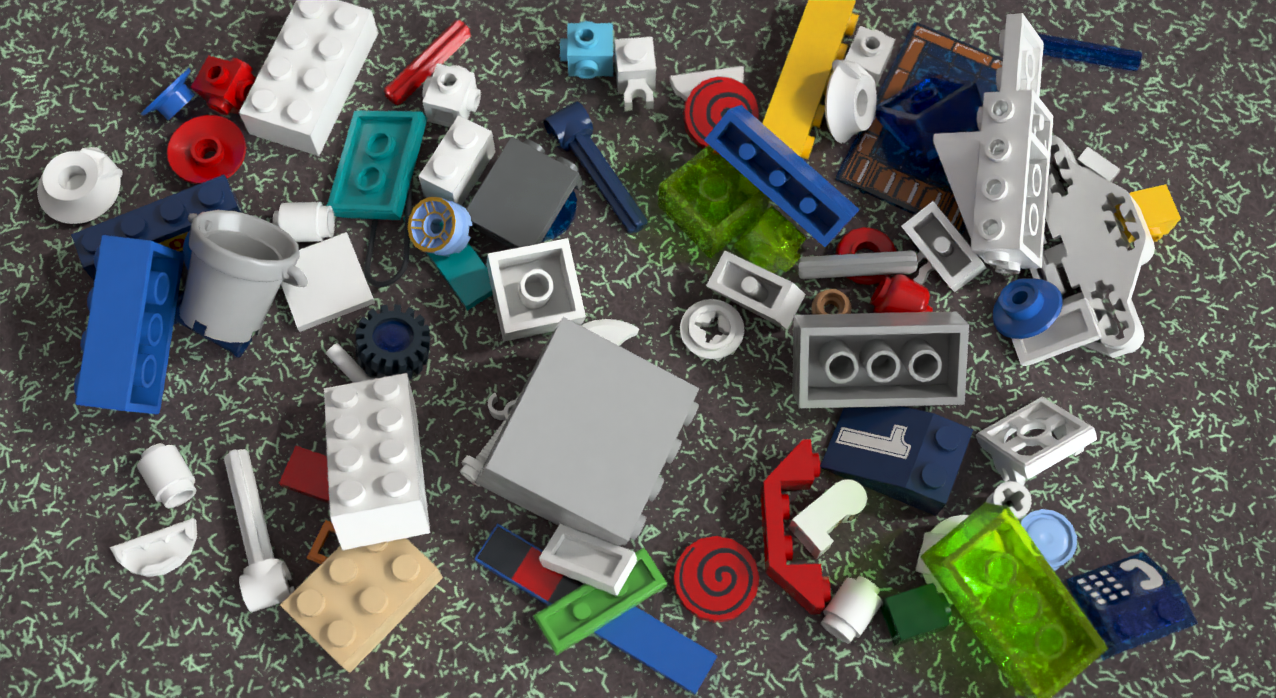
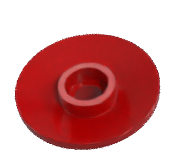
M217 115L199 116L183 123L173 133L167 148L168 161L176 175L184 181L195 185L224 174L228 179L240 168L246 154L245 138L239 127L231 120ZM207 152H216L213 157L204 159V155Z

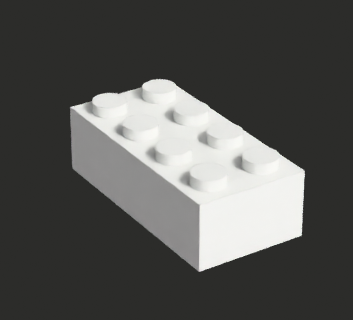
M296 0L239 111L248 133L319 156L378 35L372 10L340 0Z
M407 373L324 388L330 518L342 550L430 533L416 406Z

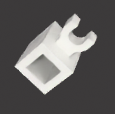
M653 37L615 39L618 94H624L625 111L632 110V99L635 97L644 98L646 109H653L654 99L652 91H655L656 82Z

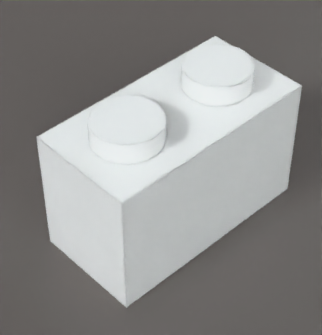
M457 116L418 176L424 197H440L462 206L495 154L492 131L461 116Z

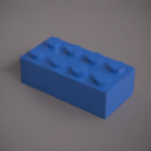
M102 235L101 244L96 249L94 255V265L96 268L94 287L90 290L87 299L90 314L87 329L81 338L83 358L81 371L77 374L74 381V392L77 395L75 405L149 414L160 413L184 253L149 240Z

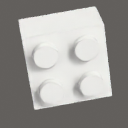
M568 238L488 254L486 265L503 342L553 332L562 317L578 325L583 324L586 315Z

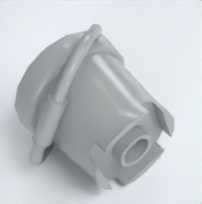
M212 210L201 212L198 215L194 213L188 215V221L191 223L189 248L192 250L179 316L192 329L195 320L206 325L204 335L209 338L225 342L244 343L250 341L254 331L256 336L260 334L264 320L282 281L296 287L307 286L306 276L295 266L300 257L299 245L290 234L275 224L245 213Z

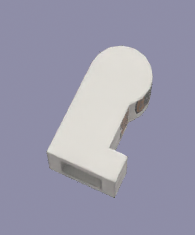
M850 479L841 480L794 517L788 528L814 558L818 559L834 542L828 534L841 523L852 522L860 515L866 506V491L856 481Z

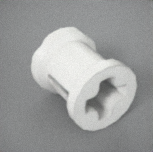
M1015 481L1004 482L987 498L986 516L994 525L1013 526L1030 510L1032 504L1031 495L1028 489ZM1002 501H1012L1014 507H1009L1007 509H1005L1001 504Z

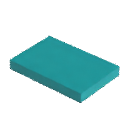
M354 111L327 206L332 207L334 216L358 219L401 220L428 119L422 111Z

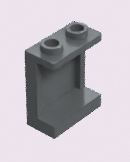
M511 136L466 209L472 221V226L470 227L510 249L540 244L573 189L579 191L583 185L579 172H577L578 167L563 157H558L555 160L545 155V150L532 140L525 139L524 142H521Z

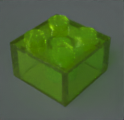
M710 145L659 184L658 193L659 208L709 258L713 257L767 213L770 200L769 197Z

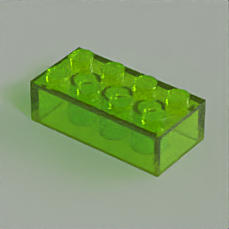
M984 503L920 556L1011 686L1022 697L1052 698L1108 649L1009 506Z

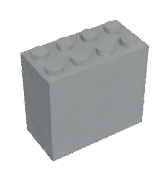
M562 317L545 344L475 483L558 526L562 524L615 545L625 546L630 538L636 540L645 524L646 516L641 513L648 500L652 502L655 500L663 485L664 478L659 476L666 462L670 464L680 449L682 441L677 439V436L683 425L688 426L698 410L699 404L694 402L699 388L573 321Z

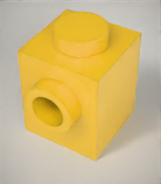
M1166 184L1129 193L1140 207L1154 242L1160 240L1163 235L1168 234L1181 219ZM1117 204L1114 215L1121 222L1124 229L1123 233L1127 236L1129 243L1134 242L1136 239L1128 231L1125 224L1127 221L1121 214V204Z

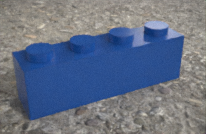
M742 105L729 109L704 139L706 143L824 247L841 232L860 210Z

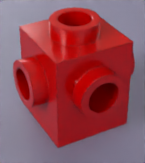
M208 55L190 88L207 102L208 107L217 113L228 116L229 112L240 115L239 111L256 77L252 74V67L240 59L232 58L231 61Z

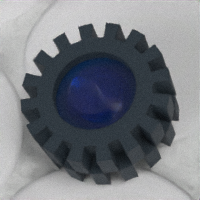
M386 304L380 306V314H377L373 308L368 311V319L361 318L359 328H356V357H358V364L361 368L366 366L365 373L368 376L372 377L375 372H377V378L407 373L410 380L412 379L413 371L418 375L423 370V364H427L431 336L429 326L424 325L425 319L421 314L414 318V309L408 307L406 312L403 313L401 312V305L394 304V311H388Z

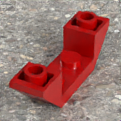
M803 439L763 481L760 490L765 573L810 614H820L825 607L824 603L830 602L831 599L830 580L828 576H822L821 564H786V561H792L793 543L791 535H784L783 520L790 517V503L788 494H781V491L810 490L814 478L820 477L819 453H812L811 439Z

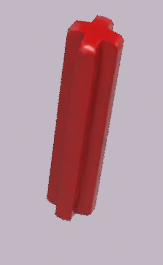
M455 20L384 88L386 98L397 106L401 105L428 76L434 73L437 64H443L470 38L469 27L462 21Z

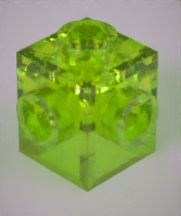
M772 205L750 223L734 244V247L750 263L772 273L780 269L787 272L801 257L797 251L806 240V237Z

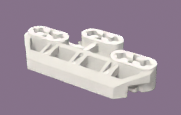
M1052 135L1050 163L1054 154L1057 165L1061 168L1059 170L1062 178L1070 186L1068 187L1069 194L1064 196L1065 190L1059 181V174L1050 164L1045 219L1053 239L1056 240L1061 237L1063 243L1044 250L1043 247L1042 267L1030 268L1033 279L1051 282L1063 294L1066 291L1057 268L1064 266L1071 287L1073 289L1080 287L1082 292L1065 299L1062 298V307L1086 298L1102 336L1100 343L1094 341L1083 346L1112 358L1132 353L1143 343L1144 330L1131 298L1141 265L1147 263L1154 254V241L1140 207L1132 196L1120 186L1078 165L1075 155L1062 139ZM1117 204H1121V214L1127 221L1125 224L1128 231L1136 239L1134 241L1135 248L1129 251L1130 244L1127 236L1123 233V226L1114 215ZM1045 235L1043 245L1047 243ZM1108 289L1112 291L1109 294V299L1112 306L1117 309L1115 311L1116 317L1127 328L1123 331L1124 338L1120 340L1115 337L1119 334V329L1116 322L1112 319L1114 317L1110 307L1102 301L1105 298L1104 292Z

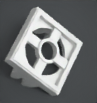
M1040 397L976 434L977 441L982 449L992 455L995 468L1005 482L1008 480L1015 481L1023 486L1025 478L1027 480L1071 454L1078 455L1084 451L1085 446L1097 440L1094 427L1044 397ZM1032 429L1045 430L1041 435L1035 437L1023 436ZM1017 431V436L1006 442L1007 438ZM1052 431L1054 432V435L1057 437V439L1052 437ZM1040 445L1044 448L1031 456L1020 455L1016 452L1025 446Z

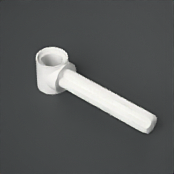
M235 449L225 455L224 461L249 564L243 570L244 574L239 577L240 588L247 608L250 612H255L284 602L295 589L294 586L289 588L288 580H292L286 563L280 559H274L249 452L245 449Z

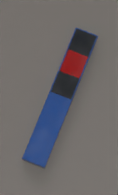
M498 523L474 559L476 563L547 606L552 605L585 584L543 567L539 559L543 550ZM636 606L593 632L596 636L693 695H696L717 658L716 654Z

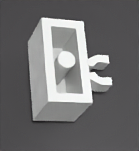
M934 201L901 226L919 248V253L916 255L917 266L924 260H928L919 269V275L913 279L917 283L923 285L929 273L936 270L948 286L956 292L986 269L982 260L971 250L969 244Z

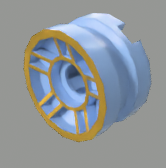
M428 197L421 200L413 208L409 216V238L414 246L423 252L449 256L453 253H459L467 246L471 238L468 236L469 226H472V221L465 207L440 197ZM441 221H442L443 224H444L443 230H442V226L440 225Z

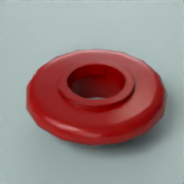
M866 227L849 231L842 236L836 246V255L855 254L859 249L869 248L875 253L896 252L894 243L885 233ZM892 274L847 278L858 284L872 285L880 283L884 277H890Z

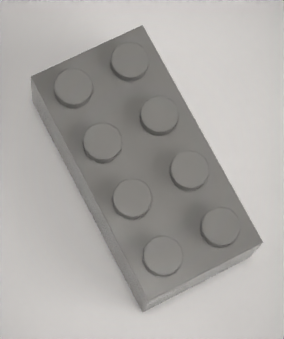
M957 311L794 315L793 396L799 408L965 405L969 324Z

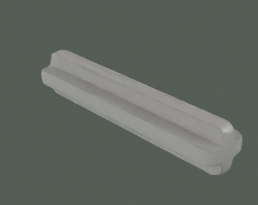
M914 251L801 257L798 260V275L801 279L914 273L917 270V256Z

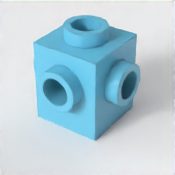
M590 21L567 23V38H560V61L568 62V76H578L584 79H590L595 76H613V23H594Z

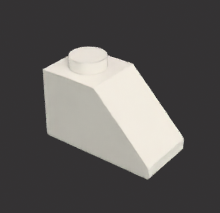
M724 251L706 285L734 303L785 329H788L806 295L793 282L727 251Z

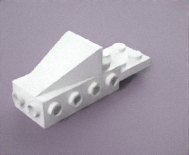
M1023 13L1008 14L1006 16V28L1000 32L999 45L1003 54L1002 67L997 69L996 85L999 92L984 93L983 107H979L977 112V125L980 131L934 134L933 139L970 235L971 250L981 257L984 263L991 265L997 273L1019 274L1020 269L1042 267L1053 115L1039 98L1044 43Z

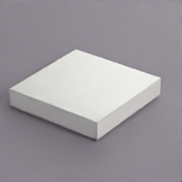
M347 232L299 250L300 257L295 266L306 276L308 281L306 287H296L284 281L281 283L299 332L375 303Z

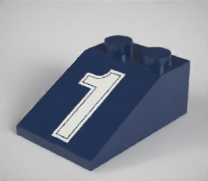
M902 406L844 407L820 468L845 479L856 481L862 486L937 516L947 503L974 429L934 413Z

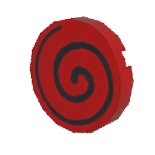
M716 76L703 80L692 89L683 107L684 126L687 135L698 147L709 152L718 153L704 139L725 113L736 106L742 105L759 120V108L755 96L745 84L733 78Z
M712 536L701 538L686 547L677 560L673 580L676 596L686 610L700 620L718 623L733 620L748 609L757 595L759 574L756 562L747 548L733 539Z

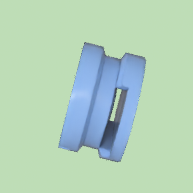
M1041 509L1031 512L1015 526L1010 537V548L1014 558L1023 568L1032 573L1046 574L1056 571L1072 558L1077 548V535L1073 525L1065 516L1053 510Z

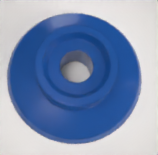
M190 67L140 115L145 116L157 110L169 121L196 95L185 84L191 72Z
M1018 279L1012 281L1004 287L993 308V324L1002 335L1013 339L1030 338L1044 332L1056 321L1061 312L1063 304L1061 292L1054 284L1042 279Z

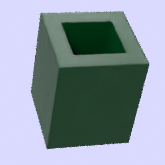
M935 583L887 597L880 606L894 646L943 631L950 625L948 619L951 617L949 602L943 592L938 593Z

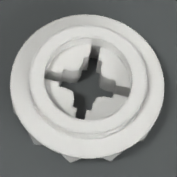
M716 299L702 300L693 304L684 313L680 324V338H682L687 351L696 354L701 361L704 359L720 361L723 357L730 354L733 355L742 343L744 336V323L738 311L730 304ZM715 317H718V331L723 334L722 336L715 335L713 340L707 343V338H705L706 331L700 329V327H709Z

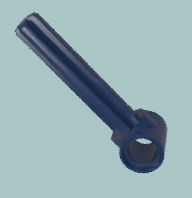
M575 101L544 118L543 124L548 135L552 133L560 144L557 148L573 151L627 232L632 234L642 230L647 225V219L590 138L593 134V124L582 104Z

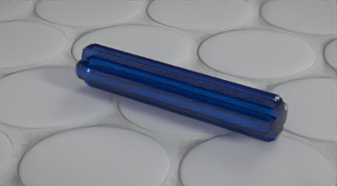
M1038 33L1044 43L1043 55L1130 71H1137L1142 61V53L1140 51Z

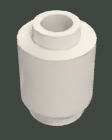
M321 202L282 203L279 211H275L273 214V224L290 234L296 242L323 241L325 237H333L335 227L334 212L331 206H323Z
M159 443L147 448L142 453V459L138 462L137 468L156 501L163 502L166 508H174L182 505L195 495V478L176 446Z
M858 576L856 580L846 578L823 611L825 618L821 622L822 626L839 640L851 643L854 637L861 636L883 602L878 596L879 588L862 576Z

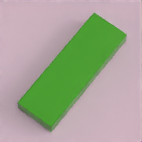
M645 548L635 553L637 562L617 596L584 584L533 616L556 656L667 587L666 580Z

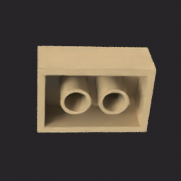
M407 538L342 550L341 546H339L280 606L350 673L443 577L439 569Z

